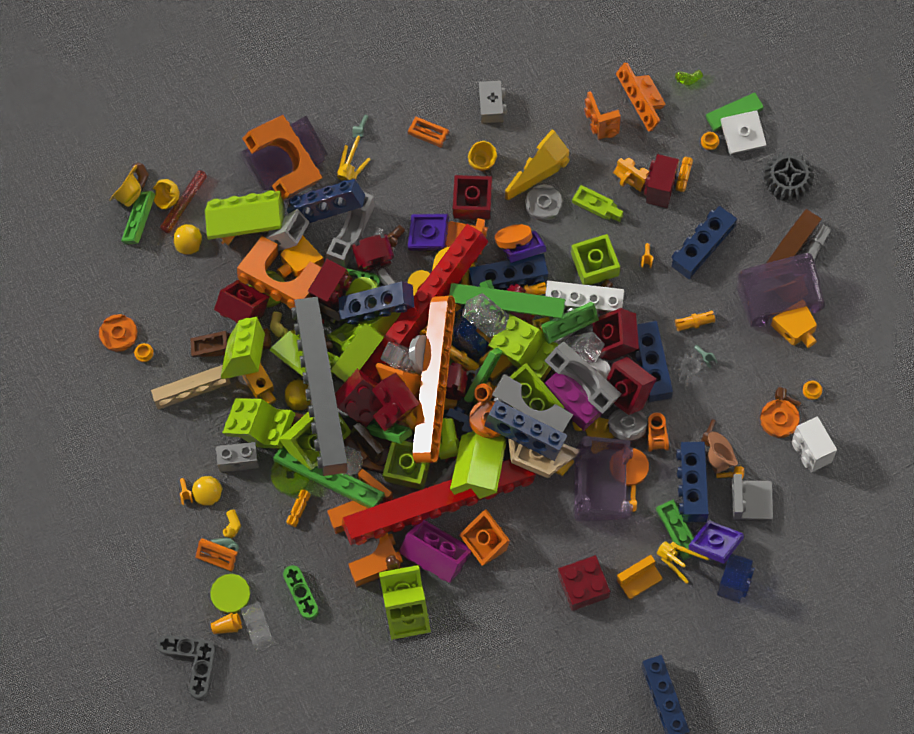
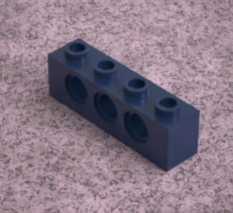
M355 179L345 180L339 184L329 185L322 189L290 198L286 211L289 214L298 209L309 223L362 208L365 193Z
M721 206L709 212L704 224L700 223L695 229L696 233L692 237H687L682 249H677L671 257V267L689 280L736 227L737 218ZM715 226L718 230H712L710 227ZM699 240H705L707 243H700ZM688 253H693V254H695L696 256H694V257H689L687 254H688Z
M543 253L512 263L507 260L470 267L469 276L472 286L480 287L479 284L486 281L488 278H494L495 280L492 282L494 289L507 291L511 284L513 286L518 284L524 288V285L547 282L548 270ZM531 271L532 274L526 275L523 272ZM511 274L514 277L506 278L505 275Z
M403 281L338 297L340 320L348 322L349 325L359 324V321L362 320L372 321L378 316L388 317L394 312L404 313L407 312V309L414 308L413 285Z
M657 321L637 324L639 349L635 351L636 361H640L641 368L660 380L654 383L648 400L649 402L672 399L673 389ZM644 342H649V343H651L652 345L649 346V347H646V346H644L642 343H644ZM652 359L656 363L648 364L646 361Z
M498 400L495 401L484 425L553 461L556 460L567 438L566 434Z
M681 442L680 449L676 450V459L680 461V467H677V478L681 479V485H678V497H682V503H679V515H683V522H707L708 496L705 442ZM693 462L695 465L689 466L687 463ZM688 480H694L696 483L690 484ZM695 498L697 501L691 502L688 499Z
M662 655L642 661L641 668L665 734H689L688 725Z

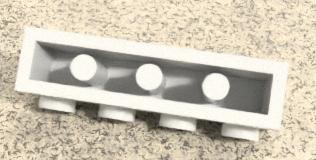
M547 281L545 296L565 299L564 310H567V312L593 302L598 315V313L607 314L623 308L624 289Z

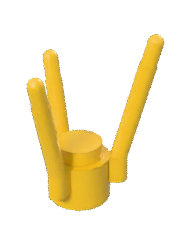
M357 136L346 163L348 145L344 146L340 166L337 171V177L342 181L356 180L358 174L370 161V158H367L356 172L354 171L355 167L350 164L360 136Z
M666 541L663 542L657 551V555L662 557L661 560L686 584L689 583V580L672 563L674 561L683 568L686 566L676 558L678 554L676 549L705 560L710 559L679 546L675 542L671 544Z

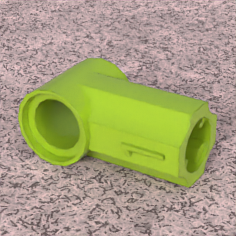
M444 418L442 422L439 457L441 459L458 455L460 442L456 437L454 419Z

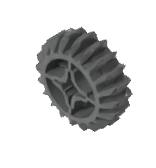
M789 151L786 153V156L782 153L778 157L774 155L772 161L769 160L764 168L765 174L763 179L766 180L765 186L769 187L768 191H774V197L780 195L781 200L784 197H787L788 201L792 197L797 200L799 195L804 197L806 192L810 191V186L813 185L815 176L812 172L813 166H809V160L803 161L804 157L798 158L797 153L791 156ZM785 166L784 169H781V170H779V171H776L777 169H779V168ZM799 181H802L799 185L792 186L794 183H799Z

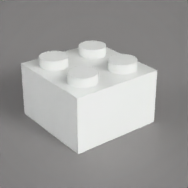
M818 416L796 426L792 445L796 451L800 452L803 465L809 468L811 472H814L832 463L837 449Z

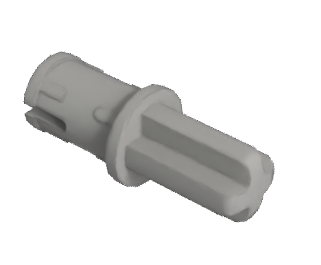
M821 225L814 238L810 239L811 243L803 255L807 260L814 261L819 250L824 247L823 243L830 233L829 227Z

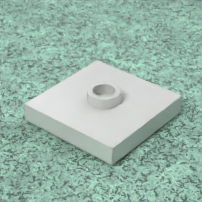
M757 110L721 118L720 121L730 155L766 147Z

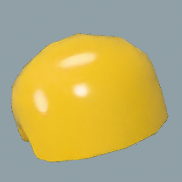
M476 142L468 153L469 165L478 171L489 170L497 159L496 148L490 142Z
M161 179L153 187L156 191L154 203L157 207L168 209L178 202L179 189L173 181Z
M188 224L178 227L174 234V246L177 251L182 254H193L199 250L202 242V234L199 228Z
M293 380L285 389V402L293 410L302 411L311 405V402L306 400L305 389H308V385L304 384L303 380Z
M202 476L193 484L192 495L197 503L203 506H210L220 499L223 487L218 479L211 476Z

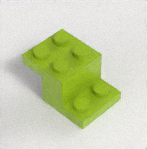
M508 314L488 346L491 349L499 348L502 350V355L506 356L518 368L527 363L535 374L544 381L552 369L545 360L559 344L555 342L548 344L540 329Z
M236 398L222 433L228 437H241L249 443L255 442L256 446L260 448H283L284 445L279 438L290 429L296 413L292 410L276 409L263 399Z
M419 565L379 572L391 640L430 633Z

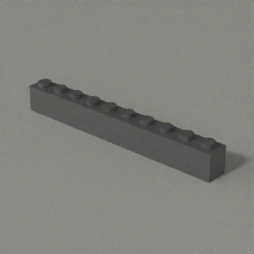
M318 297L294 300L295 307L291 308L292 318L297 321L294 324L295 335H299L300 338L297 340L298 351H302L303 355L300 356L301 368L305 367V372L302 375L303 383L308 385V389H305L306 400L311 402V406H308L309 417H313L314 420L311 423L312 434H316L317 437L314 440L315 452L319 451L320 457H317L318 469H322L323 476L347 473V459Z

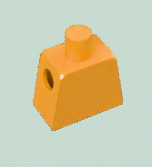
M302 235L296 246L284 249L280 254L283 265L277 269V272L282 278L287 277L290 273L297 278L310 261L322 267L324 259Z
M803 299L773 317L771 326L791 345H796L802 341L807 348H810L817 342L812 335L816 330L817 324Z
M261 363L258 372L242 375L256 399H263L270 405L276 401L272 394L274 386Z

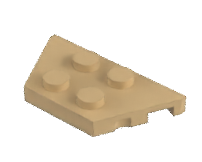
M508 438L511 463L546 478H549L574 459L579 452L578 449L563 444L556 460L553 461Z

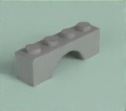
M365 193L363 207L348 211L341 232L336 238H333L326 253L327 259L344 268L347 267L353 254L351 246L353 244L357 245L375 207L373 195Z
M565 342L558 345L545 360L558 374L567 375L577 381L586 391L588 401L602 414L621 395L613 385Z
M505 374L502 376L492 394L495 397L494 401L498 400L504 404L506 403L512 408L563 433L573 414L558 405H553L543 411L530 408L522 398V384Z

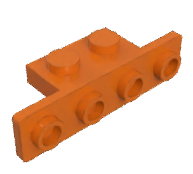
M623 63L616 72V75L648 131H652L660 122L655 110L662 109L666 104L649 75L635 76L629 64Z

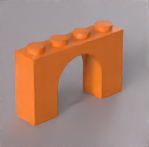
M284 115L250 130L242 138L251 154L268 146H276L283 149L291 158L292 172L281 177L272 185L275 191H281L283 201L315 185L323 178Z
M261 236L237 267V278L242 283L255 287L257 291L270 295L275 301L283 302L290 309L295 307L294 300L312 298L308 293V289L322 267L310 261L301 274L292 281L278 282L271 279L267 275L266 270L278 256V244Z
M350 501L327 510L335 534L344 531L342 526L343 517L368 508L355 501ZM386 533L385 536L380 538L378 547L372 554L348 564L356 587L380 578L379 572L388 571L386 558L389 555H394L399 560V563L403 562L400 552H395L393 545L396 543L392 533Z

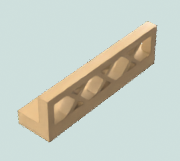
M223 365L151 390L157 409L159 410L231 384L229 378L221 379L220 377Z

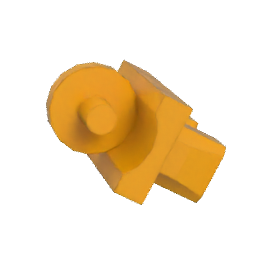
M620 158L613 172L621 179L620 185L624 187L626 184H629L638 191H641L644 188L649 171L645 168L636 169L634 167L635 162L631 158L625 160Z

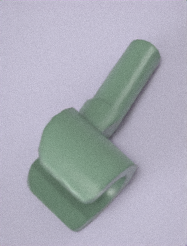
M364 115L359 127L353 126V137H363L368 115Z
M695 345L694 349L702 355L707 367L712 368L709 362L715 361L717 363L714 354L706 353L698 345Z

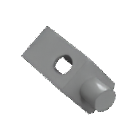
M296 209L284 216L281 229L270 230L265 237L278 244V251L296 246L309 221Z

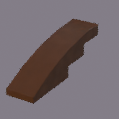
M805 209L773 252L762 271L779 281L787 267L791 265L799 251L803 249L822 218Z
M265 328L263 329L265 337L262 350L271 348L270 330ZM222 331L190 338L191 356L210 357L225 355L227 341L231 333Z

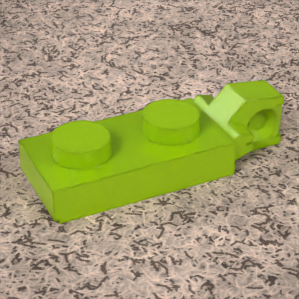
M582 185L572 199L573 204L604 219L610 220L612 218L620 222L624 216V211L618 209L613 200Z

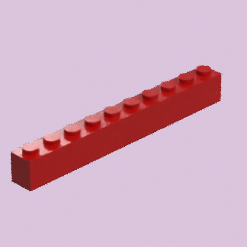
M466 224L414 295V308L407 309V312L400 314L360 369L362 372L380 383L381 379L376 368L377 363L397 368L408 353L412 339L420 335V331L427 326L431 299L433 297L449 296L451 283L458 284L489 242L481 231Z
M511 459L503 461L497 493L484 498L489 500L498 493H509L521 485L522 487L529 486L533 483L536 473L511 463ZM451 479L345 516L342 519V526L350 545H361L367 542V539L373 537L376 539L381 538L390 531H401L405 528L404 526L410 524L413 526L418 525L427 518H438L442 515L441 513L447 511L450 513L455 512L461 506H472L481 499L472 489L454 495L450 490Z

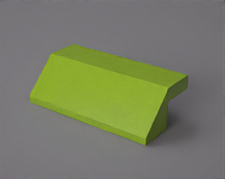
M474 431L461 436L450 487L454 495L468 489H472L479 499L497 493L507 441L505 436L484 438Z

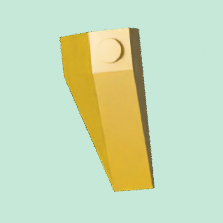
M551 130L537 146L539 150L534 158H528L524 171H519L505 189L506 200L512 199L555 174L561 167L564 168L569 163V149L554 130Z

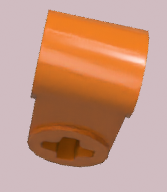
M653 413L649 416L647 423L648 451L652 452L654 449H665V451H668L669 440L666 419L661 413ZM655 420L659 421L661 423V426L655 427L651 424V422Z

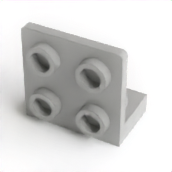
M734 474L732 479L733 519L772 520V482L742 481V474Z

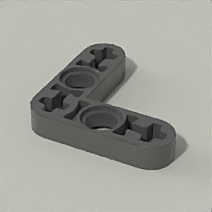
M169 635L160 637L157 641V648L163 655L194 659L189 691L195 699H204L209 693L216 654L213 643L208 640ZM169 641L170 645L176 646V642H178L177 652H175L174 647H167V650H164L162 644ZM184 643H190L192 649L188 653H183L181 646ZM206 646L211 650L206 655V659L210 660V662L199 660V658L204 659V653L201 649H205ZM206 665L208 672L205 675H199L197 673L199 666ZM196 678L202 680L201 687L204 691H200V694H197L194 688L199 687V681L195 680Z

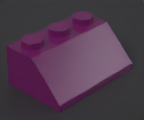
M556 372L545 382L547 388L565 407L563 409L573 414L571 420L582 431L587 429L602 415L588 401V395L584 388L573 378Z
M425 520L407 533L399 551L407 560L417 563L424 570L434 573L441 580L449 583L458 575L472 553L466 544Z

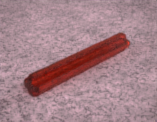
M197 171L178 202L160 226L162 231L170 233L207 178L205 172Z

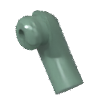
M229 537L211 539L213 543L237 552L239 551V545Z

